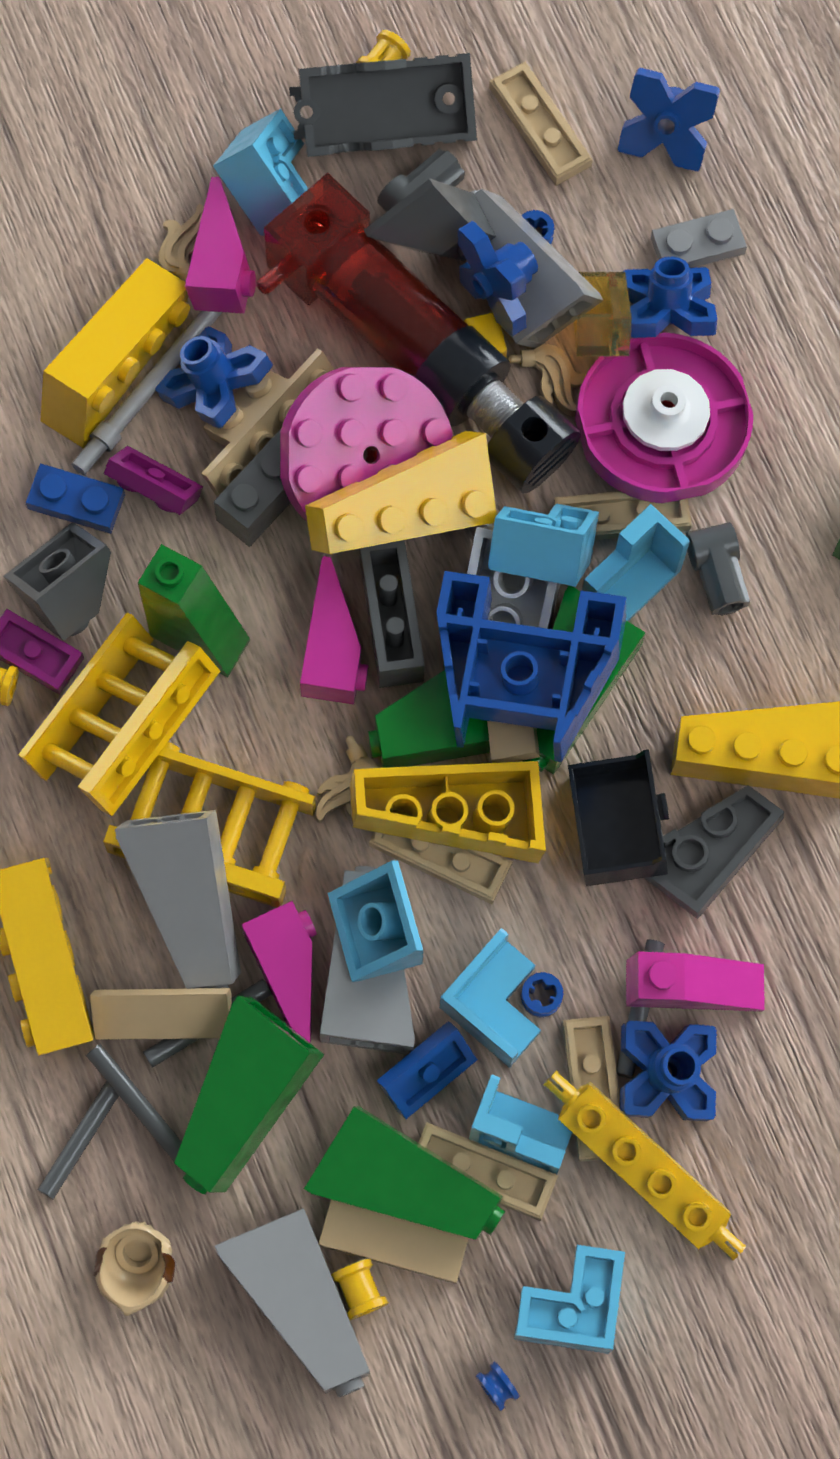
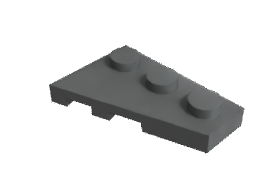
M747 785L702 812L701 817L678 831L674 829L664 835L663 841L668 874L644 879L698 919L784 819V811Z

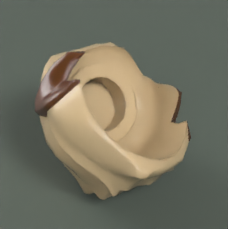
M145 1221L125 1224L102 1239L101 1246L96 1254L93 1275L96 1277L100 1293L109 1302L117 1306L125 1316H130L163 1297L169 1283L173 1282L175 1260L171 1256L170 1240L159 1231L154 1230L151 1225H146Z

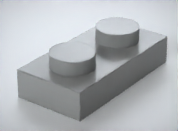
M734 209L655 229L651 233V241L658 260L664 257H678L685 260L689 268L743 255L747 248Z

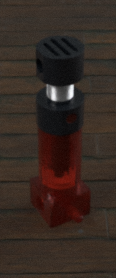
M327 172L264 227L266 262L270 270L256 282L257 288L262 294L268 295L284 282L308 306L319 298L390 367L404 371L422 382L439 400L451 427L458 426L469 418L476 422V425H479V428H482L491 438L487 444L490 463L522 494L536 489L570 456L581 437L580 431L542 395L535 396L523 404L511 390L503 385L511 367L509 360L473 326L467 325L379 240L367 237L364 229L370 225V212Z

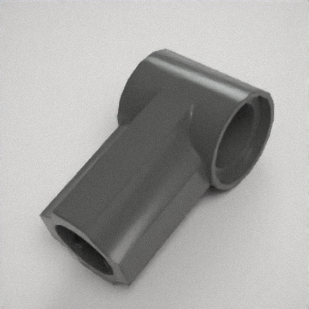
M439 148L407 177L401 174L392 179L379 194L377 203L387 212L428 179L456 187L464 180L465 171L461 168L455 156L448 150L443 151Z
M728 522L687 532L686 537L690 541L687 549L693 569L700 573L711 614L723 616L736 613L738 610L748 607L750 599L738 562L740 560V548L732 523Z

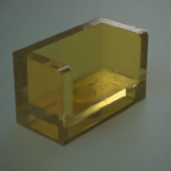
M579 272L601 294L604 301L587 313L580 314L578 319L573 322L576 356H629L632 317L625 272Z

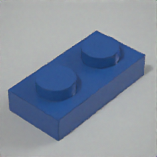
M40 463L25 503L29 510L111 534L125 497V491L123 488Z
M448 1021L376 1081L397 1112L407 1119L478 1059L459 1030Z

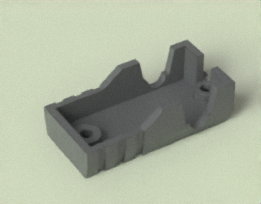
M470 53L456 54L453 57L440 55L434 56L432 59L419 57L413 58L410 61L397 59L298 69L300 86L289 87L290 96H294L297 102L293 114L299 122L298 130L293 131L294 140L305 139L307 157L351 151L413 147V144H421L423 146L433 145L435 142H442L444 144L454 143L456 140H477ZM447 92H451L455 97L451 105H446L443 102V96ZM303 106H310L312 108L313 114L310 118H303L301 116L300 110Z

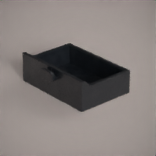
M649 749L631 756L568 765L586 886L667 875V860L660 821L669 819L665 793L656 795Z

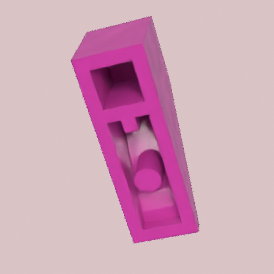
M211 177L185 288L194 310L244 314L248 297H253L255 294L256 274L255 271L250 270L220 177Z
M322 556L300 680L301 697L354 705L357 690L365 691L369 665L361 664V646L331 557Z
M290 901L241 925L244 937L286 1024L311 1043L313 945L311 937L316 936L317 932L307 911L303 910L298 913L293 901Z
M638 951L626 960V1007L762 1012L765 1010L764 964L686 953Z

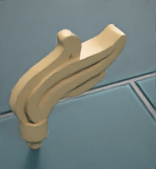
M201 204L197 205L195 214L182 226L175 220H166L163 223V227L168 233L159 251V263L162 268L173 275H177L185 282L190 266L189 257L193 254L204 206Z
M545 344L533 350H520V354L508 357L510 363H520L521 367H535L542 373L540 384L542 396L551 404H553L554 398L557 407L563 413L572 417L575 416L577 405L573 402L571 387H581L586 373L578 374L575 372L568 357L560 348L555 345Z
M353 736L346 737V743L349 747L346 754L352 764L350 771L343 775H335L328 778L318 789V795H322L325 791H330L318 803L316 809V820L318 823L323 822L326 815L344 806H346V811L352 817L350 781L354 769L379 768L377 763L368 757L363 745H357Z

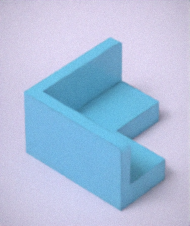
M281 108L241 130L213 165L261 236L301 217L315 198L291 163L304 145L302 139L294 140L293 131L296 130Z
M557 503L548 515L504 506L495 517L488 568L493 571L576 587L592 560L599 512Z
M650 504L619 533L616 549L584 579L582 590L625 596L626 620L629 621L681 571L690 541Z
M501 928L440 997L439 1008L510 1068L536 1039L541 1030L507 1001L535 969V964L507 941L509 934Z
M491 1074L472 1124L469 1139L557 1174L572 1132L558 1120L559 1114L498 1092L500 1077Z
M577 1245L570 1293L523 1286L514 1340L609 1354L614 1346L625 1252Z

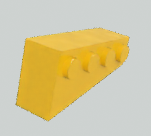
M146 258L43 371L40 421L84 448L91 439L90 434L101 421L106 419L151 357L159 350L172 329L179 327L186 319L190 311V305L187 303L188 293L185 288V281Z
M464 431L451 437L452 439L417 453L416 456L406 461L386 467L378 471V474L361 482H354L305 505L311 550L333 554L494 523L497 512L486 433Z
M840 701L681 716L675 734L670 775L840 799Z
M538 761L354 769L350 781L353 828L465 850L470 849L493 853L506 858L537 864L546 852Z
M40 858L0 869V916L3 928H0V950L3 957L8 955L12 957L16 973L8 975L11 992L15 1002L22 1000L24 1002L28 1018L20 1020L22 1033L27 1048L35 1046L38 1056L93 1041L95 1038L79 976L75 973L74 966L76 965L67 931L63 928V912L59 896L50 880L49 874H53L49 858Z

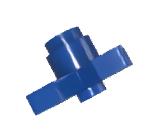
M638 68L633 79L630 99L643 114L624 122L618 151L642 158L663 143L674 166L699 171L707 141L694 126L713 118L720 94L719 87L700 82H694L685 90L679 87H669L663 73Z
M471 221L458 229V245L467 260L466 263L459 266L460 283L475 299H487L497 323L513 337L527 327L526 312L518 297L526 292V284L531 282L532 275L538 272V263L530 248L523 242H518L514 245L507 243L494 251L488 235L474 221Z
M664 257L655 263L652 270L628 269L623 271L622 289L624 300L633 303V305L628 307L627 312L628 332L631 338L656 337L669 324L675 325L689 336H713L716 334V308L714 304L705 301L710 297L711 279L708 268H689L688 263L681 258Z
M206 327L199 336L188 340L183 345L180 351L181 368L170 370L155 390L162 401L178 409L196 402L195 411L201 420L216 428H222L237 410L233 389L259 384L273 367V364L265 352L251 345L232 352V343L225 333L212 327Z
M630 1020L623 1023L621 1026V1051L643 1071L620 1088V1110L628 1117L648 1118L657 1111L667 1098L683 1120L709 1121L714 1119L716 1116V1091L699 1076L701 1065L716 1055V1027L689 1024L669 1044L654 1022ZM668 1066H669V1067L671 1068V1070H672V1075L670 1074V1072H669V1070H668Z

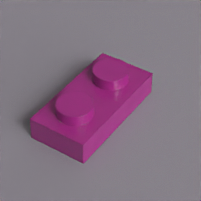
M126 446L109 458L103 473L116 480L121 488L131 492H138L153 500L160 509L177 513L178 515H181L198 501L203 489L202 485L130 446Z
M6 609L0 617V660L10 666L18 667L20 672L60 695L83 661V653Z

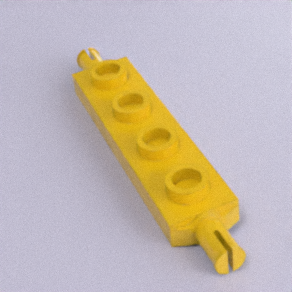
M557 1070L551 1075V1078L556 1083L550 1078L545 1081L543 1086H546L564 1103L558 1120L697 1249L713 1241L732 1261L738 1257V1252L740 1254L743 1252L746 1245L726 1228L731 1212L598 1088L589 1082L576 1089Z

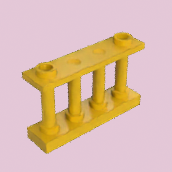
M126 613L18 754L45 781L50 778L57 767L82 779L78 788L101 811L110 816L114 815L221 672L203 649L192 642L187 641L176 657L150 645L154 639L130 613ZM139 659L164 671L149 692L124 681ZM112 695L137 707L122 728L97 716ZM84 731L110 743L94 765L69 752Z
M168 742L148 769L130 820L151 817L168 770L193 777L181 814L201 812L211 783L236 791V796L220 837L228 891L276 908L282 906L286 894L285 881L279 880L280 875L276 871L297 812L313 816L316 809L315 796L310 795V790L301 784L284 781L282 786L180 753L178 746ZM255 797L280 805L260 864L259 866H254L253 870L236 866V860L233 856ZM109 824L103 840L107 853L125 858L116 839L115 829L117 827Z

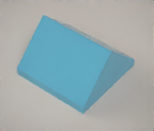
M392 860L327 893L352 982L422 965L423 947L398 860Z

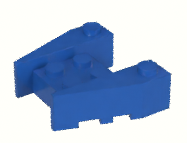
M444 571L436 614L457 747H464L469 718L554 730V761L562 762L619 661L626 623V597L581 590L573 632L488 620L492 602L490 577Z

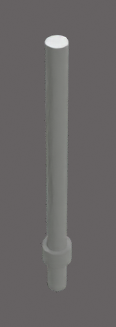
M201 311L110 419L107 422L101 421L90 434L92 440L71 463L77 472L85 475L105 451H112L122 439L120 433L156 392L155 388L170 370L175 369L181 361L180 351L183 345L188 340L199 336L206 327H211L223 312Z

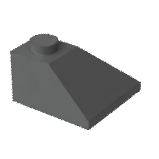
M428 179L364 229L369 238L410 250L461 261L466 260L458 245L459 228L474 221L488 235L490 241L496 237L474 193L433 179Z
M72 522L3 577L42 623L65 641L68 637L75 636L85 630L89 621L99 614L111 551L102 541Z

